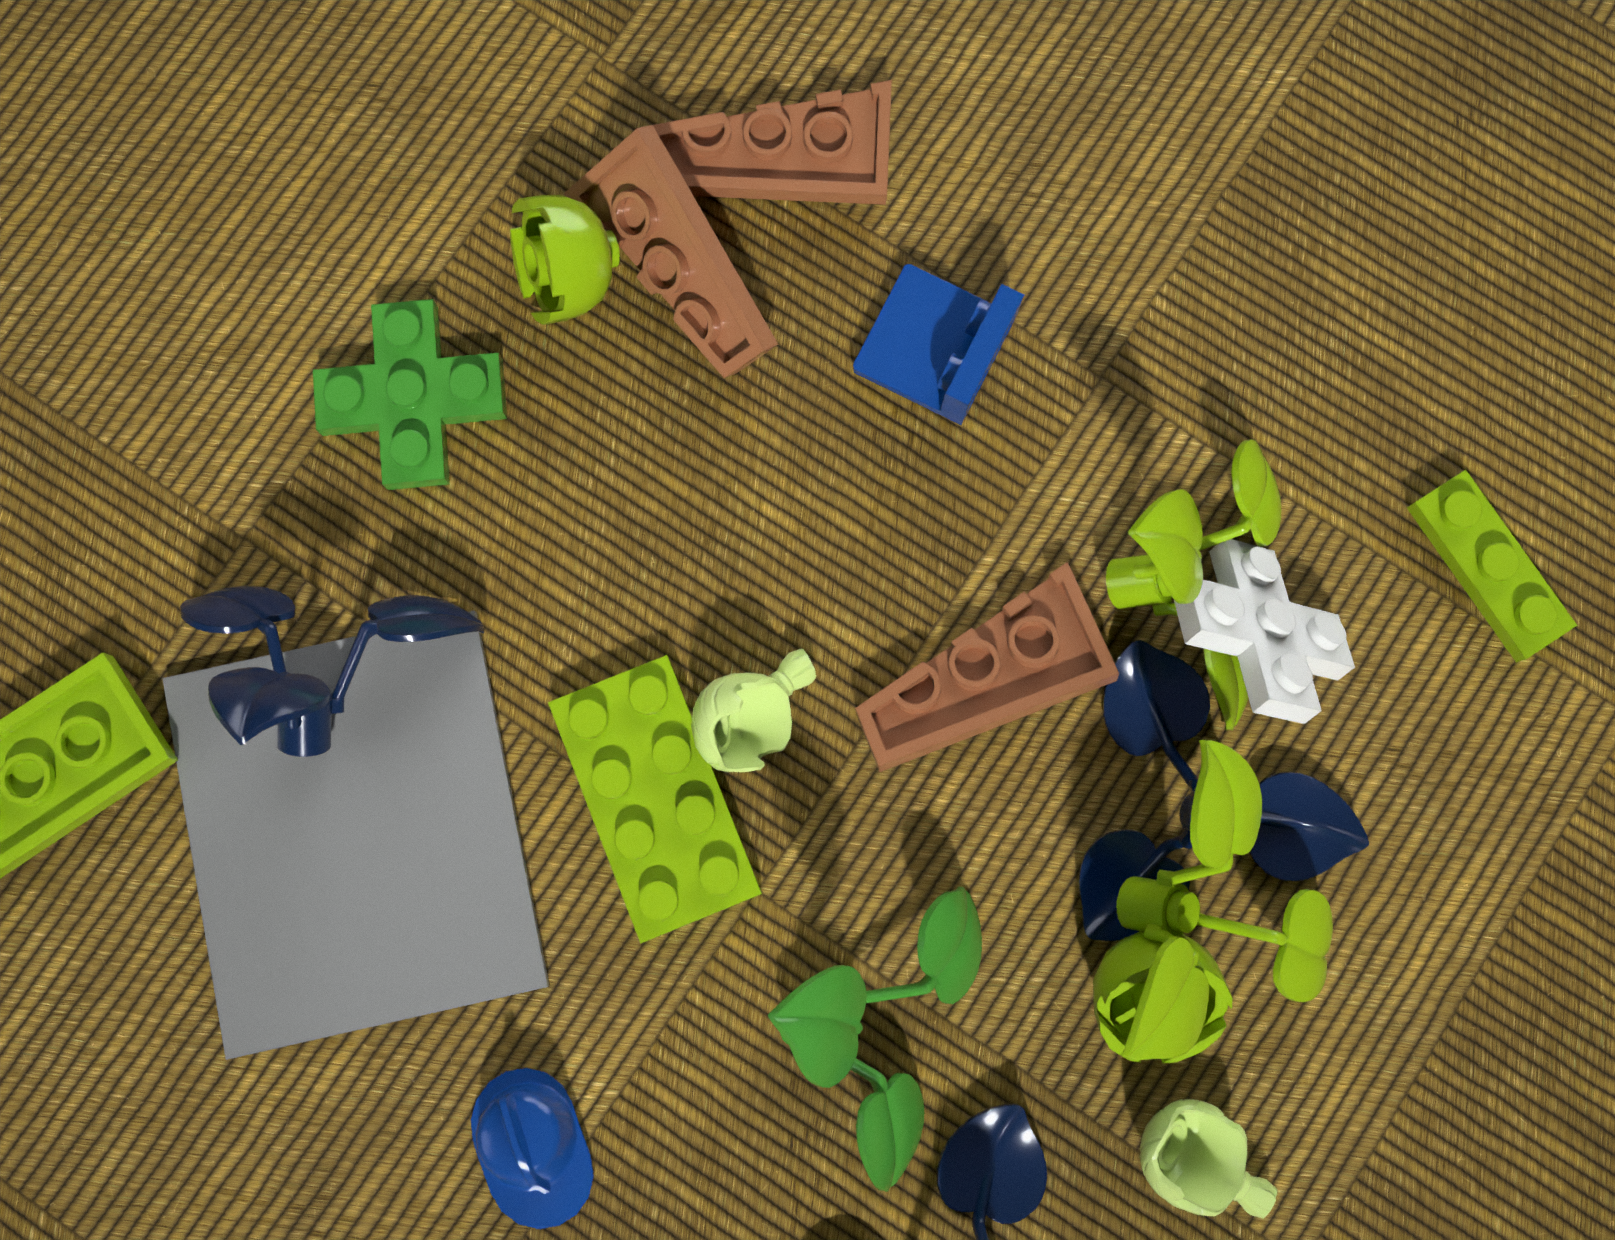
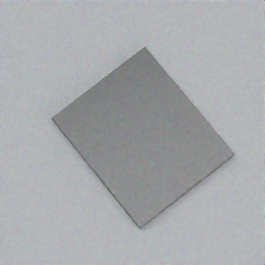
M475 610L468 612L478 619L477 612ZM469 632L417 642L387 641L379 637L378 634L372 636L366 644L344 697V712L332 714L331 748L323 754L310 757L291 756L281 752L277 747V725L260 732L244 745H240L223 727L211 708L208 686L213 677L226 671L247 667L273 670L270 655L162 678L174 751L178 758L176 763L226 1060L550 986L481 632ZM356 636L282 652L286 671L291 674H307L319 678L330 689V694H332Z

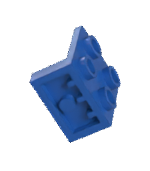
M907 264L903 267L856 357L853 371L869 381L962 425L1016 319L1024 294L1001 284L992 303L914 265Z

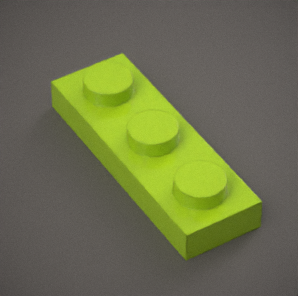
M1467 470L1462 471L1407 507L1410 514L1516 663L1528 659L1578 626Z

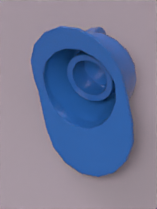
M522 1068L506 1071L490 1081L476 1099L471 1117L473 1143L490 1193L501 1212L519 1225L536 1229L560 1226L580 1211L589 1198L594 1177L591 1154L574 1105L564 1086L546 1072Z

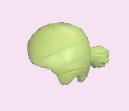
M804 649L789 652L779 665L778 670L769 676L758 673L729 674L713 680L699 694L693 708L691 729L698 752L713 768L724 772L761 770L765 766V762L761 760L764 755L780 752L786 748L792 729L789 696L793 694L794 690L810 685L816 679L815 668Z
M1180 1099L1158 1111L1146 1125L1140 1144L1141 1153L1139 1157L1142 1171L1154 1192L1171 1205L1196 1215L1216 1216L1223 1213L1234 1200L1252 1216L1264 1219L1269 1214L1276 1202L1277 1188L1267 1179L1253 1177L1245 1171L1248 1154L1245 1131L1239 1124L1225 1117L1218 1107L1204 1101Z

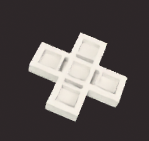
M1233 539L1219 543L1209 552L1218 583L1203 580L1201 591L1193 603L1179 604L1174 600L1184 643L1238 657L1253 713L1305 724L1322 711L1313 683V675L1338 681L1355 668L1346 640V631L1341 624L1339 615L1290 602L1275 551Z

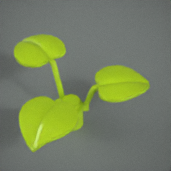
M1251 439L1241 442L1232 461L1233 491L1237 505L1242 513L1237 523L1233 526L1202 537L1203 531L1198 509L1191 495L1183 489L1163 494L1142 513L1129 529L1128 534L1145 550L1147 555L1112 559L1107 566V591L1112 604L1117 609L1152 605L1155 616H1178L1175 603H1172V598L1179 604L1193 603L1201 591L1203 583L1201 550L1249 532L1250 529L1259 547L1268 546L1274 541L1281 522V499L1275 476L1263 456L1257 441ZM1204 649L1208 676L1226 723L1224 730H1233L1240 720L1248 701V694L1238 657Z
M1199 740L1201 769L1192 803L1190 840L1193 852L1202 864L1177 871L1159 870L1157 880L1137 876L1129 877L1122 884L1118 893L1116 908L1121 925L1126 929L1144 931L1145 939L1162 943L1149 969L1128 1039L1121 1054L1123 1057L1132 1060L1177 1058L1187 1053L1200 1036L1209 1000L1208 979L1202 970L1196 968L1199 960L1198 951L1191 947L1185 938L1174 936L1190 933L1196 925L1280 945L1273 966V982L1278 991L1291 1001L1308 1002L1313 1000L1321 992L1326 980L1327 960L1325 955L1329 952L1331 945L1333 919L1329 903L1320 892L1302 889L1294 894L1285 909L1282 932L1201 914L1197 896L1189 892L1185 885L1179 884L1229 871L1233 865V854H1248L1252 850L1259 832L1262 816V795L1258 779L1248 762L1239 753L1216 741Z

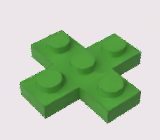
M433 299L372 304L375 364L313 370L316 430L322 436L379 431L382 485L387 490L448 485L450 480L446 425L507 419L503 359L499 352L441 358L438 307Z

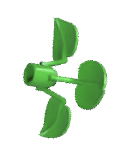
M958 886L956 890L944 892L938 896L927 909L921 921L918 932L917 952L920 967L926 975L920 981L866 991L864 980L855 968L835 965L806 980L768 1014V1018L780 1032L783 1041L789 1045L799 1069L810 1083L819 1087L830 1088L837 1085L851 1070L867 1079L872 1085L874 1093L868 1095L859 1107L856 1133L858 1149L865 1170L873 1185L881 1191L889 1192L890 1187L897 1183L913 1158L924 1125V1101L919 1085L911 1075L895 1073L887 1082L881 1072L856 1059L858 1053V1034L863 1030V1025L860 1021L867 1003L925 995L935 988L937 996L942 1003L954 1004L968 992L975 980L981 962L982 933L976 907L965 887Z

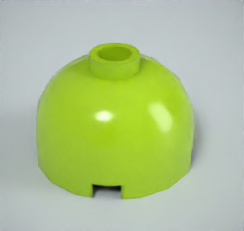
M539 195L519 198L513 204L512 213L523 212L522 227L510 229V241L514 267L523 298H530L535 292L538 304L542 310L532 312L533 318L540 324L545 325L567 321L584 315L603 300L611 283L612 268L619 265L620 251L615 234L612 230L605 231L597 214L580 201L563 195Z
M1144 931L1121 939L1105 953L1093 979L1094 1014L1100 1033L1108 1047L1120 1056H1122L1121 1054L1124 1051L1149 969L1158 949L1162 945L1159 941L1145 939ZM1185 934L1174 936L1185 938L1191 947L1195 948L1199 953L1196 968L1205 973L1209 984L1207 1013L1202 1031L1195 1045L1187 1053L1177 1058L1161 1059L1163 1064L1179 1062L1203 1052L1221 1037L1227 1026L1223 1016L1228 1006L1232 1009L1233 998L1216 961L1205 947ZM1125 1058L1129 1061L1141 1063V1060H1132L1129 1058Z

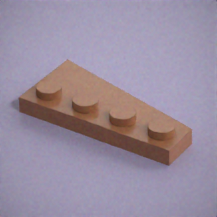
M892 80L872 83L869 90L843 95L841 89L816 94V100L781 106L780 101L756 105V111L727 117L723 112L653 125L693 196L886 205Z
M653 125L635 129L564 193L566 197L585 203L597 214L605 231H613L619 248L623 250L640 270L636 278L651 295L661 294L675 310L674 322L723 378L740 372L779 345Z
M1068 562L1050 573L1049 579L1027 594L1023 592L1005 604L1002 611L975 630L970 628L953 640L949 648L927 663L921 662L857 706L855 710L879 772H882L1117 681L1119 672Z

